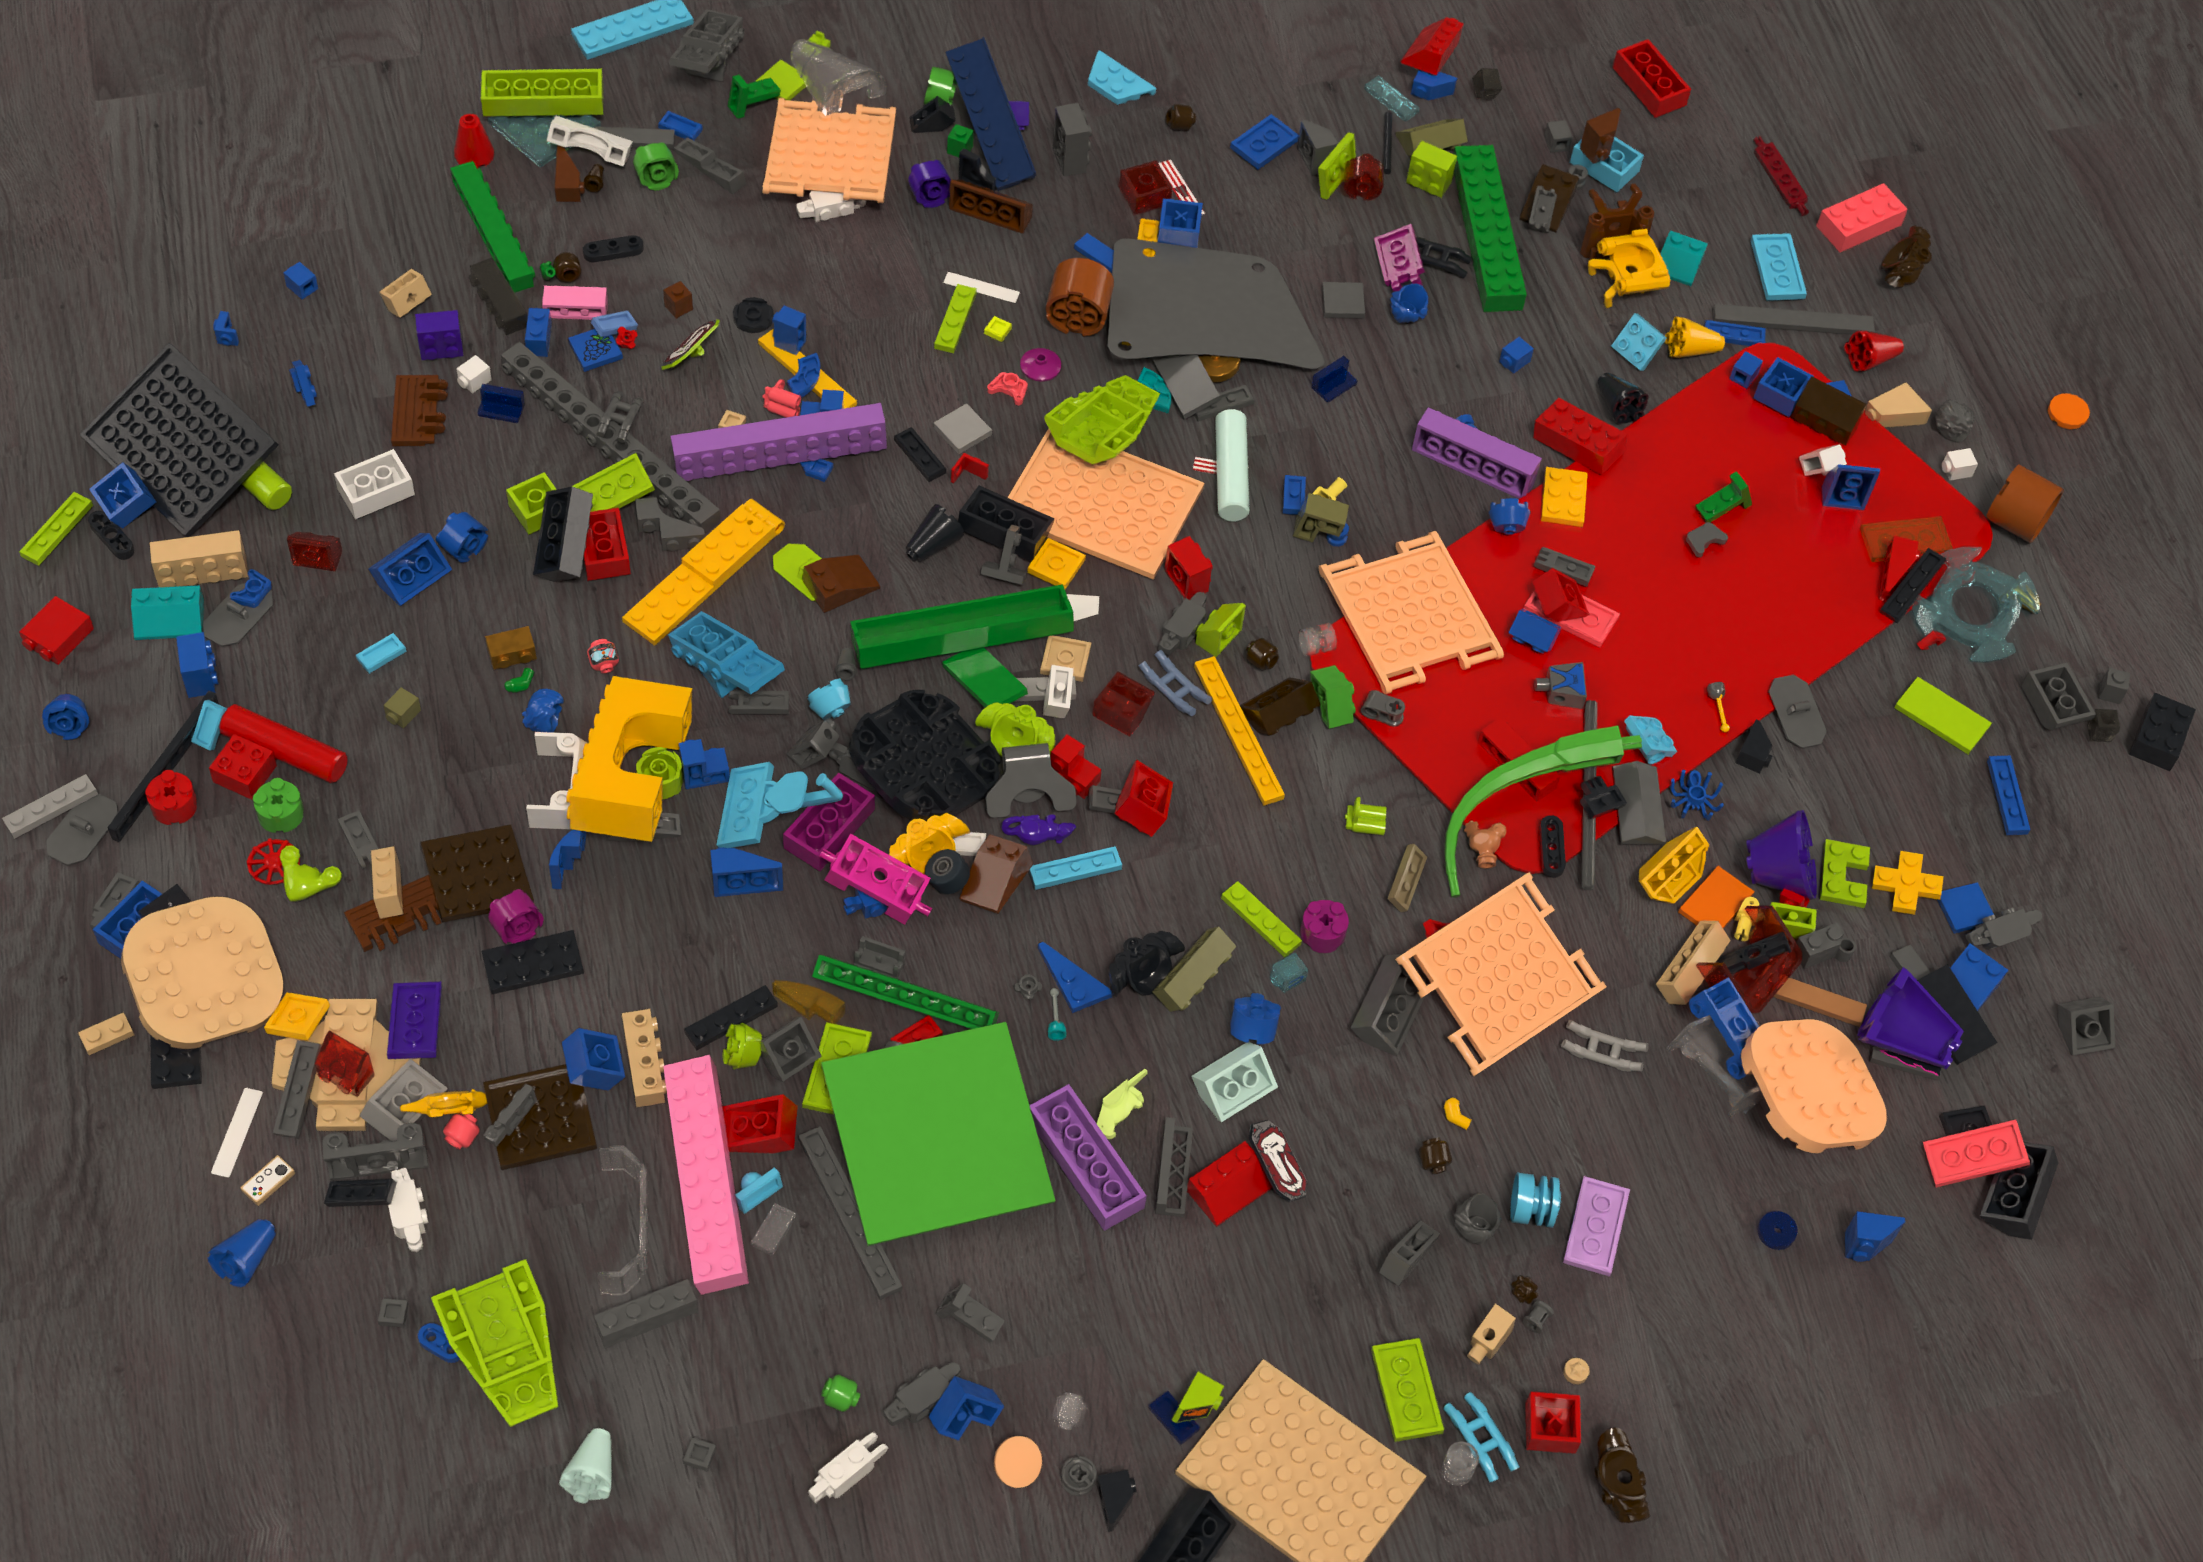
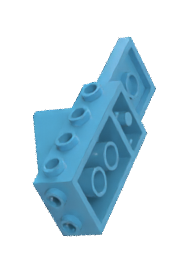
M703 611L668 634L673 654L677 658L685 660L690 666L697 667L721 698L736 687L752 694L785 670L782 662L759 650L753 640Z

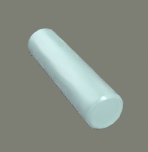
M1228 409L1220 412L1215 419L1218 514L1224 520L1239 521L1246 518L1249 514L1247 422L1244 413L1239 410Z

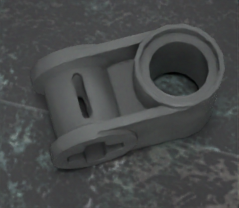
M1370 691L1361 708V713L1365 717L1380 721L1389 726H1399L1404 719V702L1398 698L1385 695L1380 691Z

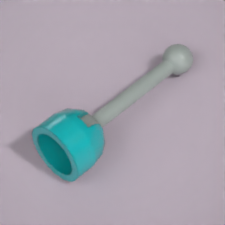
M1052 988L1050 995L1053 999L1054 1021L1048 1026V1038L1058 1041L1064 1039L1067 1033L1064 1023L1058 1019L1057 996L1059 995V990Z

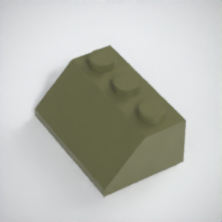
M1445 119L1395 132L1407 155H1412L1421 141L1442 150L1446 147L1454 149L1455 146H1461V143L1468 142L1464 119Z

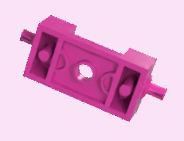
M852 834L849 835L842 849L836 855L823 848L819 857L831 863L830 871L825 878L826 882L843 891L846 890L848 885H851L889 906L885 914L904 925L915 910L928 917L932 908L920 901L931 879L930 877ZM880 871L884 873L885 880H878L874 872Z

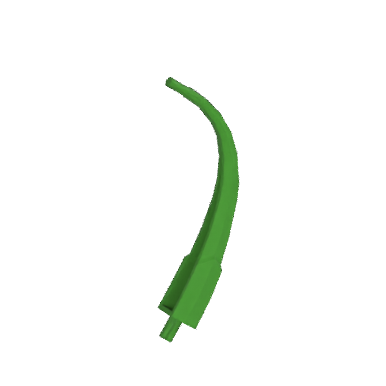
M1612 726L1561 737L1555 743L1530 751L1486 774L1461 799L1451 815L1446 831L1444 854L1451 897L1460 896L1455 859L1458 834L1465 818L1478 804L1493 793L1509 785L1558 770L1572 771L1619 763L1624 755L1623 750L1642 748L1640 735L1621 737L1619 726Z

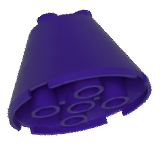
M1804 810L1796 811L1753 839L1747 840L1748 853H1751V856H1747L1748 869H1753L1751 871L1753 884H1760L1780 891L1787 889L1811 900L1817 896V876L1815 859L1810 860L1809 847L1813 846Z

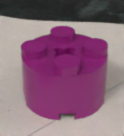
M517 889L501 899H495L489 906L491 909L489 922L506 944L507 942L513 944L530 940L535 936V929L538 925L540 928L543 925V915L528 894L524 893L521 889Z
M1319 900L1309 903L1303 915L1300 935L1302 941L1307 943L1313 951L1331 953L1337 950L1345 941L1349 918L1343 904L1330 900Z

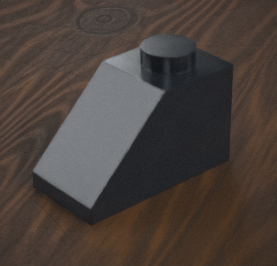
M936 96L910 116L911 131L913 133L942 132L956 121L954 107L939 96Z
M1757 719L1739 753L1736 764L1760 774L1763 766L1768 768L1773 756L1770 755L1772 744L1761 722Z
M1128 1470L1098 1475L1097 1488L1108 1532L1115 1529L1132 1503L1133 1494L1137 1492L1134 1477L1130 1478Z

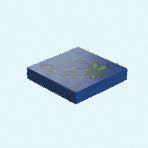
M593 329L568 338V342L584 372L623 359L622 352L612 335L600 337L598 332Z

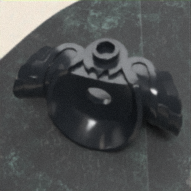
M1165 931L1146 934L1143 940L1137 937L1127 939L1123 944V952L1118 953L1115 956L1114 963L1109 965L1110 990L1112 994L1117 997L1128 983L1141 995L1153 994L1152 991L1171 971L1172 962L1170 957L1184 952V944L1177 936Z

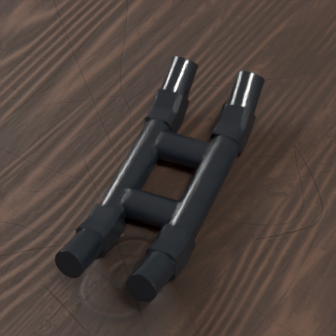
M1416 237L1418 247L1423 248L1420 254L1422 263L1446 269V271H1450L1463 279L1468 273L1466 270L1462 269L1458 264L1448 261L1451 255L1470 264L1472 257L1466 254L1465 251L1457 247H1449L1425 240V238ZM1430 251L1441 252V258L1430 257Z

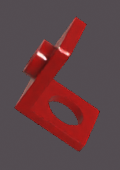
M963 453L951 469V482L955 483L964 470L986 480L988 478L989 465L977 457Z

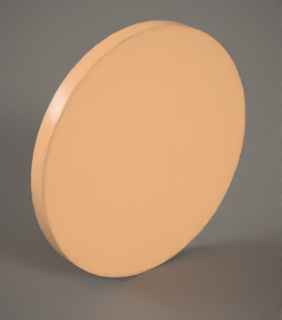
M1014 1436L1006 1439L998 1447L995 1454L994 1466L996 1474L1004 1484L1010 1487L1022 1488L1030 1485L1038 1477L1042 1466V1456L1038 1446L1031 1439L1023 1436Z

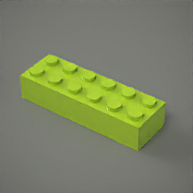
M602 69L482 70L481 104L483 116L603 115Z

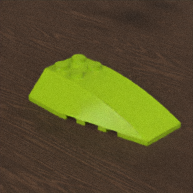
M1124 375L1107 382L1104 387H1094L1092 392L1087 393L1084 391L1079 393L1077 398L1069 397L1047 413L1044 420L1058 446L1082 458L1085 462L1096 464L1116 457L1137 439L1160 393Z
M526 1259L502 1268L503 1273L459 1291L453 1288L431 1297L449 1345L510 1427L558 1407L545 1305Z

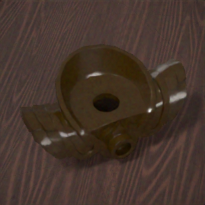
M1912 226L1908 237L1899 241L1884 258L1881 268L1889 272L1884 280L1888 285L1894 288H1902L1904 284H1914L1924 264H1928L1931 261L1932 255L1928 249L1931 246L1929 240L1931 236L1923 227Z
M1610 1428L1601 1434L1597 1442L1598 1466H1595L1594 1469L1595 1477L1603 1488L1601 1491L1603 1504L1608 1505L1610 1510L1615 1512L1617 1519L1621 1523L1644 1521L1650 1517L1648 1502L1645 1499L1646 1490L1643 1488L1646 1485L1645 1474L1643 1471H1639L1637 1467V1459L1632 1452V1447L1629 1444L1626 1433L1619 1428ZM1620 1471L1629 1472L1631 1482L1628 1484L1621 1483L1618 1479V1473Z

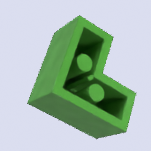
M1335 665L1310 671L1313 687L1320 700L1322 721L1329 729L1353 723L1355 705L1352 701V695L1354 694V687L1345 678L1344 673L1340 672Z

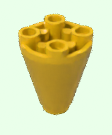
M1674 317L1670 332H1667L1665 335L1667 337L1665 344H1668L1670 356L1676 358L1721 352L1725 345L1724 336L1682 317Z

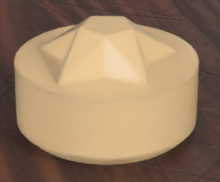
M1572 1358L1566 1363L1563 1373L1566 1380L1570 1383L1581 1384L1585 1382L1589 1375V1366L1580 1358Z

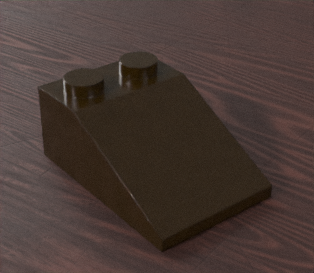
M1542 164L1520 220L1529 223L1537 185L1543 186L1544 190L1547 191L1554 189L1557 197L1549 230L1557 233L1575 195L1579 177Z

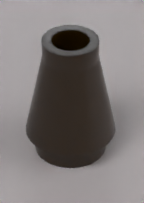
M594 164L584 178L585 188L590 192H598L603 187L604 167L600 164Z

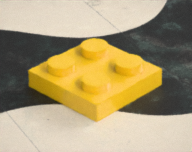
M1048 538L1028 566L1027 571L1029 574L1055 586L1063 584L1064 589H1066L1084 563L1086 555Z
M286 992L264 1026L267 1034L308 1041L330 1004L327 999Z

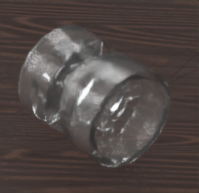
M1329 622L1317 625L1315 629L1307 627L1300 629L1298 632L1299 645L1306 657L1318 654L1319 650L1324 653L1336 649V635Z
M1456 1442L1449 1447L1441 1468L1442 1474L1448 1482L1455 1485H1463L1471 1480L1479 1461V1455L1475 1447L1467 1442Z

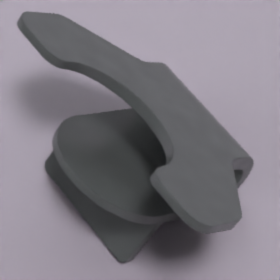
M1048 743L1002 747L1004 774L986 795L987 813L990 817L1008 816L1013 799L1023 803H1030L1040 799L1045 792L1051 797L1053 806L1057 811L1071 810L1076 806L1074 785L1051 767Z

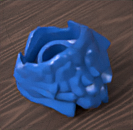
M1409 284L1402 287L1399 291L1392 293L1390 298L1391 312L1398 323H1408L1410 321L1415 323L1420 318H1425L1428 311V295L1422 285Z
M539 689L534 692L528 702L526 711L522 713L524 716L522 721L524 726L536 732L553 733L558 725L559 713L562 710L559 703H564L561 694L550 689Z

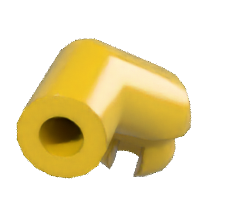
M1456 1098L1446 1100L1444 1110L1447 1120L1467 1130L1472 1120L1461 1115L1459 1101Z

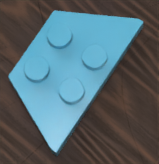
M1100 50L1097 52L1088 79V86L1117 105L1128 100L1140 99V95L1149 93L1150 96L1156 93V87Z

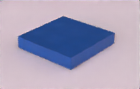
M1978 882L1944 890L1941 893L1940 900L1937 899L1954 934L1975 929V926L1983 923V918L1994 915Z

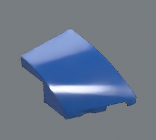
M571 830L555 847L549 862L552 889H562L564 870H573L574 859H581V853L585 851L586 831Z

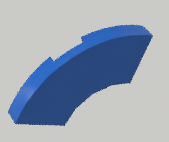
M817 353L798 359V372L793 378L787 380V386L792 393L803 397L817 384L820 377V360Z

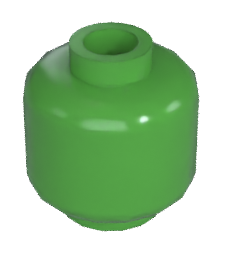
M835 1375L833 1378L829 1377L827 1379L821 1396L824 1397L825 1405L845 1412L850 1406H856L860 1393L857 1392V1383L841 1375Z

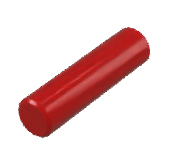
M237 704L231 705L221 718L219 729L223 736L231 739L233 734H236L272 750L275 759L326 782L334 783L338 781L346 769L348 760L345 752Z

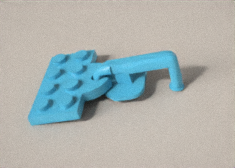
M770 762L733 768L730 773L716 845L719 848H733L760 843L763 824L772 821L780 813H789L803 807L840 801L843 798V793L824 773L818 776L816 784L822 786L825 790L806 793L808 777L804 772L799 771L785 774L778 782L772 781L774 766Z

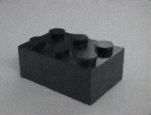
M2154 693L2146 706L2129 755L2171 771L2180 756L2196 709Z

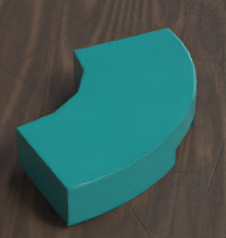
M1144 367L1138 382L1160 393L1153 409L1169 414L1171 407L1170 390L1161 376Z

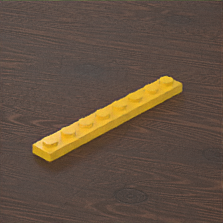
M1215 656L1195 662L1194 668L1207 694L1212 697V704L1263 806L1284 800L1285 794Z

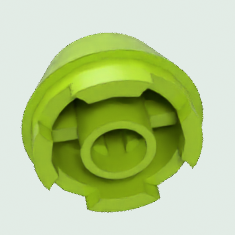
M745 1023L731 1024L726 1033V1037H729L727 1049H723V1063L731 1066L733 1069L755 1066L759 1057H761V1033Z

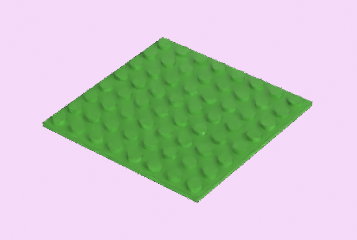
M1006 1022L821 1062L867 1246L1046 1205L1056 1201Z

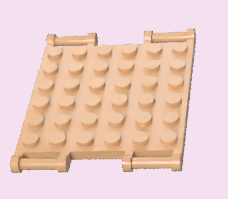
M779 98L765 180L763 182V194L772 192L797 194V197H803L804 190L843 193V200L846 201L859 199L884 203L896 107L888 109L863 107V104H857L856 114L818 111V101L801 102Z
M1436 531L1429 532L1427 536L1407 542H1396L1398 555L1368 564L1364 563L1360 554H1356L1350 559L1337 563L1319 565L1321 577L1325 579L1381 684L1382 692L1385 695L1392 693L1394 689L1410 684L1424 683L1426 677L1422 667L1457 657L1461 668L1466 670L1471 665L1494 658L1498 660L1504 657L1502 647ZM1431 543V545H1427V546H1424V547L1417 548V549H1414V550L1409 551V549L1416 548V547H1419V546H1422V545H1426V544ZM1354 566V568L1332 574L1333 572ZM1491 647L1492 649L1491 651L1471 657L1467 656V653ZM1409 671H1413L1414 673L1413 675L1397 679L1391 682L1388 679L1390 677L1397 676Z
M1530 872L1395 959L1398 965L1401 964L1419 990L1417 993L1421 998L1434 989L1437 991L1461 1027L1447 1038L1451 1043L1455 1044L1471 1068L1470 1072L1473 1076L1607 987L1603 981L1599 980L1584 958L1582 949L1569 956L1546 923L1544 917L1555 911L1552 905L1549 906L1532 881L1533 877ZM1523 884L1525 885V887L1527 888V890L1529 891V893L1534 898V900L1536 901V903L1542 911H1538V909L1536 908V906L1534 905V903L1522 887ZM1412 956L1431 982L1428 986L1410 962L1409 958ZM1574 961L1577 962L1585 976L1592 984V989L1590 988V986L1588 985V983L1586 982V980L1584 979L1576 965L1573 963ZM1464 1034L1483 1060L1480 1064L1461 1038Z

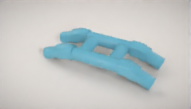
M1469 1392L1464 1397L1478 1416V1418L1469 1423H1466L1467 1421L1464 1416L1451 1403L1444 1406V1411L1462 1433L1477 1457L1489 1482L1498 1479L1494 1465L1487 1452L1498 1447L1510 1471L1519 1468L1511 1446L1504 1439L1484 1404L1473 1393ZM1485 1426L1492 1439L1480 1444L1473 1431Z

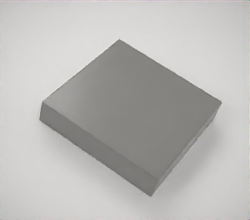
M968 404L961 406L933 424V428L958 454L992 435V429Z

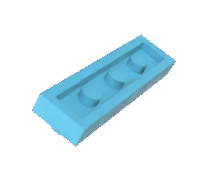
M1115 846L1033 865L1029 870L1034 889L1037 890L1122 870V863Z

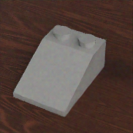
M410 1059L367 1101L359 1116L389 1140L398 1141L397 1130L401 1125L406 1123L418 1124L426 1115L416 1112H403L400 1110V1106L418 1101L430 1094L446 1092L448 1088Z

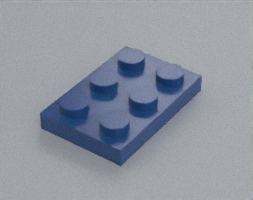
M1270 114L1232 141L1230 148L1259 170L1298 142L1299 135Z

